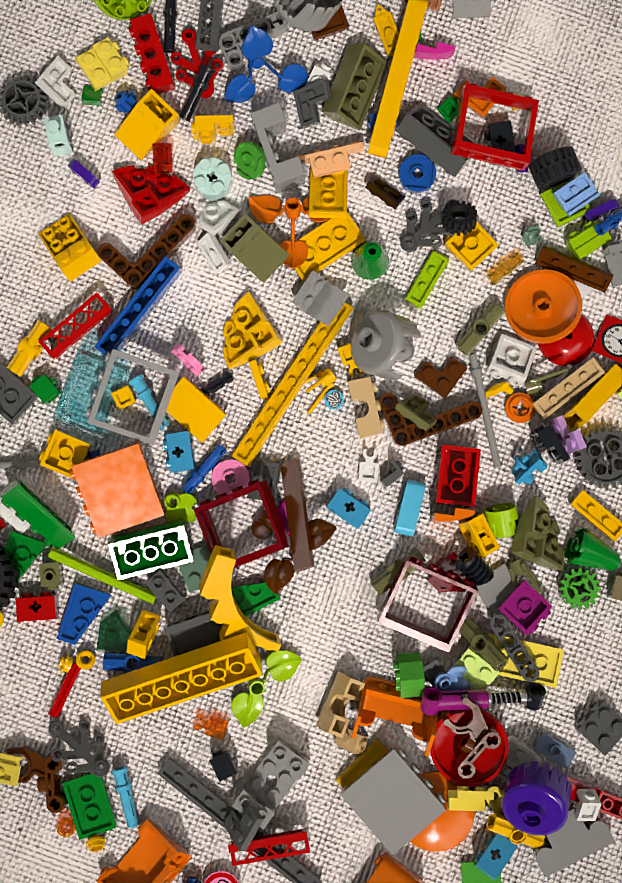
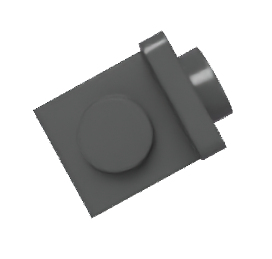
M393 458L389 460L395 471L389 470L382 476L384 480L381 481V484L384 488H387L404 475L402 471L404 467L399 460L394 461Z

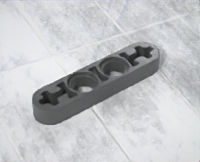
M493 615L489 620L490 628L524 680L528 682L536 681L539 677V669L508 620L503 615ZM496 618L499 620H503L501 625L504 629H506L507 627L509 628V630L504 631L500 636L498 632H502L501 629L498 626L494 627L493 625L496 623L494 620ZM507 634H512L514 637V642L511 645L504 643V636ZM517 651H523L525 654V658L521 662H517L514 658V654ZM528 660L530 661V663L527 664L528 668L531 670H535L533 672L534 676L532 678L530 676H525V674H527V670L525 669V667H522L521 669L519 667L527 663Z

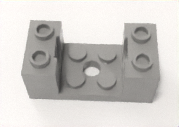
M280 103L251 113L252 126L259 145L265 154L266 165L277 194L304 185L305 178L308 177L305 162H301L299 156L279 163L277 152L272 151L274 149L271 137L287 132L286 125H289L286 109H282Z
M278 737L233 800L232 807L243 815L249 806L256 807L264 819L260 825L264 830L274 816L280 802L295 781L299 780L309 767L310 759ZM270 775L277 778V783L274 786L266 783V778Z

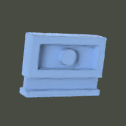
M586 172L553 193L554 198L567 213L568 217L601 195Z

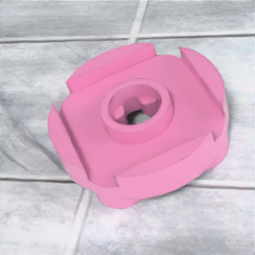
M179 342L171 350L195 376H198L205 370L201 363L185 350Z
M225 460L219 463L214 468L211 476L212 484L218 494L226 492L229 495L232 493L231 489L239 486L246 488L249 486L248 482H250V474L246 466L237 460ZM235 474V483L231 482L228 484V480L225 478L226 475Z

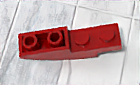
M567 776V781L569 780L572 784L571 800L579 802L576 794L577 789H594L602 803L599 811L622 820L621 797Z

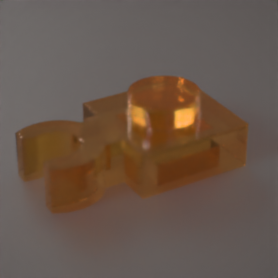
M196 715V718L202 720V724H194V729L201 730L204 728L206 729L205 735L224 740L229 720L212 715L209 720H206L203 715Z

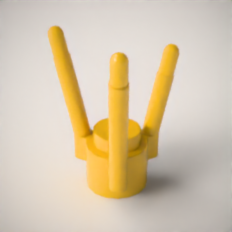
M329 368L324 371L321 369L318 373L308 377L305 382L307 383L317 378V382L306 389L307 393L318 385H321L323 388L326 386L307 411L308 414L316 408L327 392L334 387L333 382L337 379Z

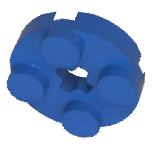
M414 154L401 163L398 177L404 189L412 193H422L428 191L434 184L437 171L435 165L427 156ZM416 169H419V172L423 173V176L415 178V176L412 175V172L414 173Z

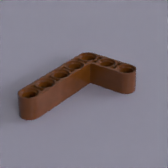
M182 215L134 265L109 243L101 244L97 252L101 260L129 287L139 289L165 256L170 258L196 231V222L191 215ZM190 221L192 226L186 229L182 227L183 223ZM175 234L179 236L178 241H169L172 235ZM164 248L166 252L164 255L158 256L156 255L157 250ZM105 250H112V254L109 257H103ZM152 262L153 265L150 269L146 270L143 268L144 263ZM118 263H126L125 268L123 270H117L116 267ZM133 275L139 276L137 283L130 282V278Z
M385 393L379 400L381 412L392 441L398 447L407 446L474 421L483 412L482 406L478 402L467 403L433 416L441 421L442 428L437 430L431 427L426 431L424 430L423 436H417L414 432L415 427H417L416 424L407 426L404 417L395 409L398 401L394 394ZM384 398H391L393 405L386 407L383 404ZM469 407L477 408L478 414L471 416L468 412ZM452 413H457L460 416L458 423L451 421L450 415ZM397 415L400 423L397 425L391 424L390 416ZM404 433L407 438L406 442H398L396 435Z

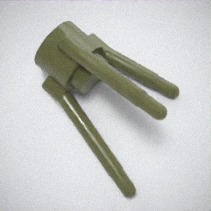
M563 368L537 378L525 380L527 394H532L533 398L544 396L546 393H539V390H542L541 381L560 375L568 369Z
M520 558L510 563L511 569L508 571L511 575L513 590L517 587L515 574L518 577L526 574L539 594L542 593L539 588L541 584L528 567L525 559Z

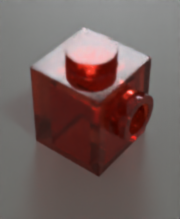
M152 144L154 174L173 173L172 144Z

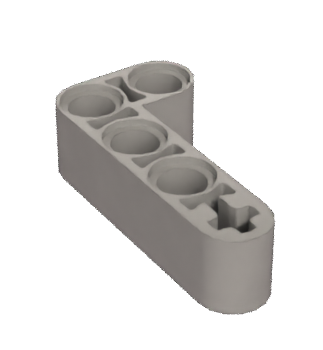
M278 12L225 32L220 36V49L230 71L239 72L244 66L241 52L244 40L241 39V36L248 34L251 25L258 28H266V33L271 39L287 32L288 22ZM227 41H230V42L233 43V44H232L231 46H229V47H226V46L223 45V44H224L225 42H227ZM233 58L240 60L237 64L230 62Z

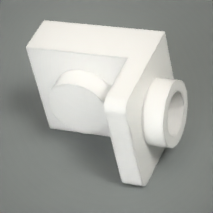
M577 789L576 794L579 798V803L575 812L576 820L596 821L602 804L596 790Z

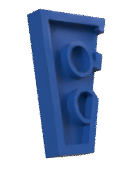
M74 583L57 639L76 645L112 594Z

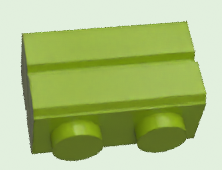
M592 220L583 226V231L578 233L576 230L567 236L568 240L565 242V245L574 258L581 260L612 239L608 231L602 236L595 232L594 227L601 222L600 220L595 223Z

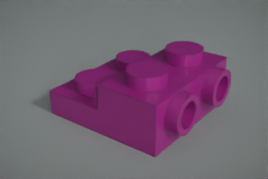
M522 580L497 609L521 632L528 635L538 628L537 624L541 619L545 620L551 614L550 609L553 606L525 580Z

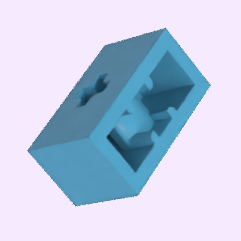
M190 432L165 434L166 439H163L164 450H168L169 458H166L167 470L171 469V473L196 470ZM177 448H180V450L184 451L180 454V458H178V456L174 454V452L177 451Z
M339 488L326 508L358 530L371 511L368 508L370 505L361 498L357 501L352 497L354 493L344 488L342 490ZM352 502L354 504V512L351 510L346 512L345 503L350 504Z
M491 834L485 843L488 845L485 852L481 850L475 858L477 863L474 867L493 881L498 878L518 847L500 834L495 836ZM496 850L498 852L497 856L499 857V859L495 858L493 860L491 858L492 854L490 852L493 853Z

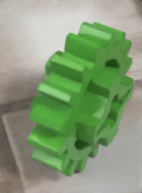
M577 568V572L574 569H570V575L564 573L563 575L566 579L559 580L563 584L562 587H558V590L563 591L559 597H565L564 604L571 603L570 608L572 609L576 605L578 610H582L583 605L586 609H589V603L595 605L594 598H600L596 594L597 591L601 590L596 585L600 580H594L595 573L588 575V569H585L583 573L581 568ZM580 576L577 581H570L572 578ZM588 581H590L592 590L589 588L587 584ZM581 585V588L587 592H578L573 586ZM567 588H569L572 593L571 597L568 594ZM589 596L585 601L579 602L582 597Z

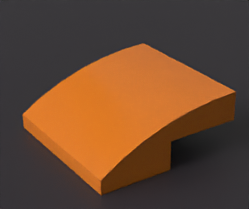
M453 508L451 509V515L433 513L431 514V522L461 520L474 515L475 510Z

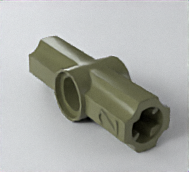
M492 302L456 344L458 350L469 356L505 311L498 304ZM476 325H482L485 328V332L482 334L478 333L475 329Z
M414 548L407 554L409 557L412 555L419 557L423 563L426 561L417 548ZM405 556L397 559L382 574L370 582L379 595L390 589ZM409 566L403 580L416 568Z
M472 618L464 620L460 632L471 643L472 649L475 652H479L495 671L504 668L508 664L509 659L495 645L494 639L487 636ZM483 640L485 641L484 648L481 646Z

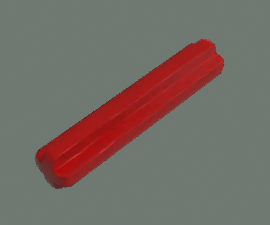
M72 663L48 712V715L51 717H59L81 670L76 663Z

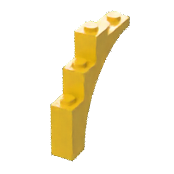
M215 545L200 580L199 590L201 596L213 599L209 608L211 620L219 624L223 623L219 632L220 641L247 632L255 646L262 647L265 650L279 651L281 647L279 635L253 623L243 614L234 600L231 591L232 572L236 562L234 550Z

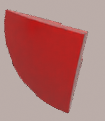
M132 165L112 171L123 197L141 225L164 213L190 192V188L179 177L165 174L161 168L148 166L144 169L136 168Z

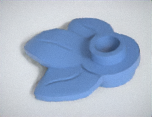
M453 666L446 673L437 674L434 678L435 688L440 691L471 689L470 684L463 678L467 668L464 666Z

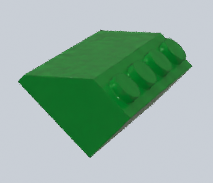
M17 477L0 493L2 504L8 509L12 507L16 511L15 515L22 522L26 520L30 524L29 528L36 535L40 533L45 537L43 541L52 548L54 546L59 549L76 537L73 529Z
M184 519L112 536L108 540V547L118 580L194 561Z

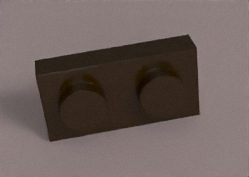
M377 175L368 181L365 186L372 195L377 196L393 209H396L405 199L403 194Z

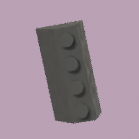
M422 102L405 115L396 129V132L404 140H408L418 151L423 152L432 162L440 165L449 175L456 177L471 160L470 158L451 154L455 128ZM463 135L462 141L473 143Z

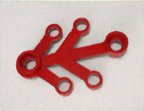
M185 29L181 37L183 43L188 45L193 63L182 58L179 52H173L170 59L174 65H180L198 75L201 69L200 64L208 65L212 56L217 51H206L200 61L195 45L197 39L196 32L193 29ZM191 33L192 37L186 38V34ZM178 56L179 60L174 61L173 57ZM220 59L212 61V68L216 70V73L212 75L208 83L209 88L203 92L201 98H209L214 93L213 82L217 74L223 69V62ZM216 63L221 64L219 68L214 67ZM180 69L176 72L178 82L194 86L193 78L187 76L185 70ZM184 74L185 77L180 79L178 78V75Z

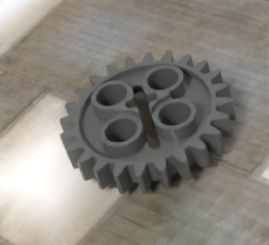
M607 427L603 428V432L600 428H596V434L592 430L589 431L590 437L583 436L587 447L576 451L579 453V456L574 457V459L580 462L575 465V467H581L578 474L584 473L583 480L590 479L589 485L597 482V488H600L602 484L604 489H608L609 484L612 488H616V482L622 485V467L620 470L614 467L616 459L622 463V430L617 434L614 427L610 432ZM610 441L616 444L617 448L615 451L609 449L608 444ZM592 446L598 449L597 456L591 455L590 448ZM605 455H609L610 459L606 461L603 460L602 457ZM597 464L603 467V473L601 475L597 474L595 471V467ZM608 466L612 472L611 474L608 473Z

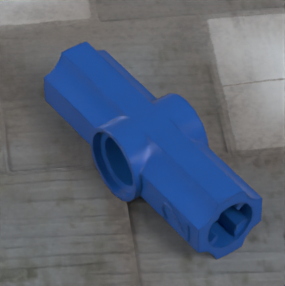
M104 653L103 670L131 672L163 661V656L147 655L143 659L131 654ZM130 658H135L138 661L137 668L129 666Z

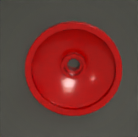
M581 314L577 326L570 333L571 339L564 337L552 343H538L542 355L551 363L559 366H567V364L576 365L582 362L590 354L594 345V331L588 319Z

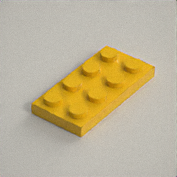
M348 212L347 219L331 218L297 240L306 243L308 256L301 266L294 268V270L304 283L312 271L321 272L366 242L365 237Z

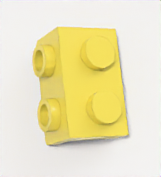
M457 786V790H448V810L485 811V800H494V792H488L487 787H475V791H469V787Z

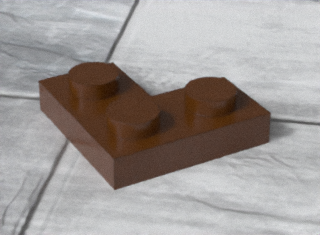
M452 357L442 372H440L425 361L414 378L443 399H446L467 370V367Z

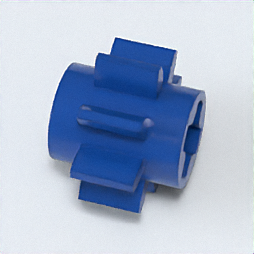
M121 90L114 97L116 103L114 107L120 113H130L137 104L135 100L137 96L131 90Z

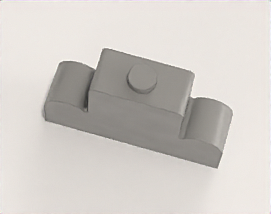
M570 805L568 818L564 826L557 832L545 835L549 845L543 844L541 848L534 849V858L542 874L547 877L614 843L615 840L608 826L599 818H596V821H587L585 826L583 821L576 820V808Z

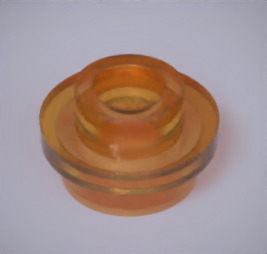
M64 817L57 823V832L62 837H70L76 831L74 821L70 817ZM66 823L69 824V825H70V829H69V830H65V829H64V824H66Z

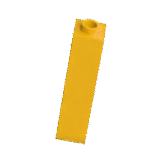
M614 364L563 415L571 432L576 431L587 423L622 386L621 367Z

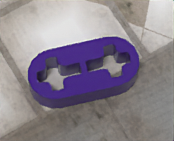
M72 159L67 165L72 172L91 188L95 189L100 183L90 171L75 159Z
M614 198L589 210L584 216L587 222L595 221L615 211L620 205L617 199Z

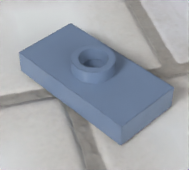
M543 731L533 746L534 750L566 769L577 753Z

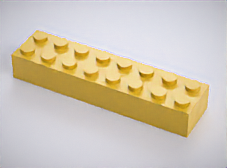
M246 632L101 681L100 698L115 723L119 724L263 676L262 661L249 634Z

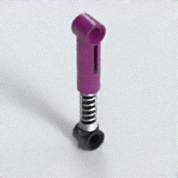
M530 683L527 688L517 689L516 691L501 690L500 692L498 690L490 692L487 689L440 691L435 687H428L423 691L420 709L427 715H435L439 711L468 710L471 708L461 701V696L466 694L470 699L477 702L480 709H487L492 704L495 706L499 704L501 706L502 703L505 705L507 703L510 705L512 703L515 705L519 703L530 710H539L542 707L546 689L539 683Z

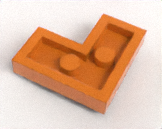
M493 77L484 86V88H495L501 92H505L507 89ZM467 80L455 92L454 97L457 100L460 99V93L465 83L470 84ZM471 97L468 100V108L482 119L496 104Z

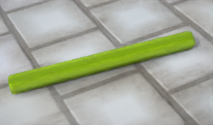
M52 547L48 554L50 559L150 604H153L156 599L152 591L126 579L118 580L117 575L55 547Z

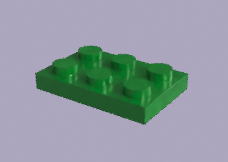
M89 773L62 783L79 840L118 827L103 777H96Z

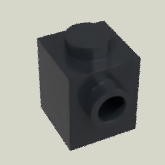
M221 748L212 753L213 757L209 761L219 782L238 772L228 749L223 751Z

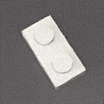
M208 232L197 242L215 274L223 272L232 264L215 235L213 236Z

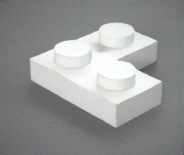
M57 56L35 81V84L64 109L76 94L63 82V79L72 68Z

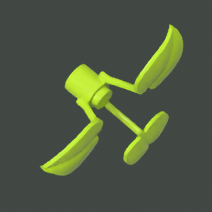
M287 650L272 652L266 658V664L269 668L266 669L263 678L257 677L248 680L249 694L241 692L233 698L231 709L243 728L253 723L263 710L264 701L261 695L265 691L264 683L267 682L268 673L270 672L271 677L276 681L282 682L290 679L302 662L298 655Z

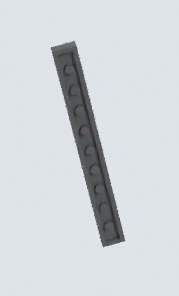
M169 757L157 774L224 827L223 824L234 808ZM258 829L254 837L266 834ZM274 845L272 848L277 853L284 852L285 850L280 845ZM262 847L254 849L253 852L258 856H264L268 849ZM293 856L266 860L269 865L292 883H322V879Z

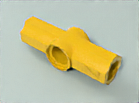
M38 320L29 335L25 336L19 343L17 353L7 368L22 377L31 362L36 360L43 347L38 341L47 335L52 328Z
M497 813L490 814L488 817L487 829L510 838L513 844L523 843L536 849L541 848L544 844L545 835L537 836L524 833L512 826L504 816Z

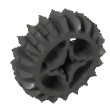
M18 75V80L15 81L11 77L12 83L5 82L6 88L0 87V91L3 93L0 94V113L4 114L5 120H9L11 124L16 122L19 127L22 123H24L25 127H28L30 121L35 125L36 118L39 121L42 120L40 114L46 115V111L43 108H49L48 103H46L49 97L35 84V78L30 80L29 76L26 75L23 80ZM21 89H31L33 92H22ZM15 93V97L10 100L11 96ZM20 95L25 99L26 107L22 104ZM37 100L35 107L31 110L32 104ZM23 110L25 114H17L12 111Z

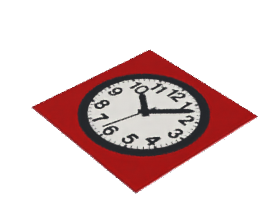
M607 314L591 351L622 363V320Z

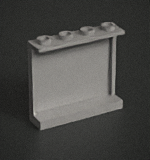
M395 745L391 751L350 786L347 785L342 789L340 794L392 856L445 812V803L447 802L441 793L437 794L432 789L434 786L428 778L424 779L419 774L421 771L415 763L411 764L406 759L408 756L401 747L397 748Z

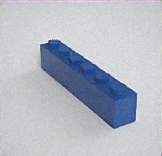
M165 256L94 347L105 356L108 351L112 352V349L121 351L181 275V268Z

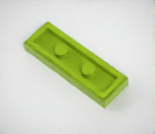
M433 250L405 300L421 309L450 259Z

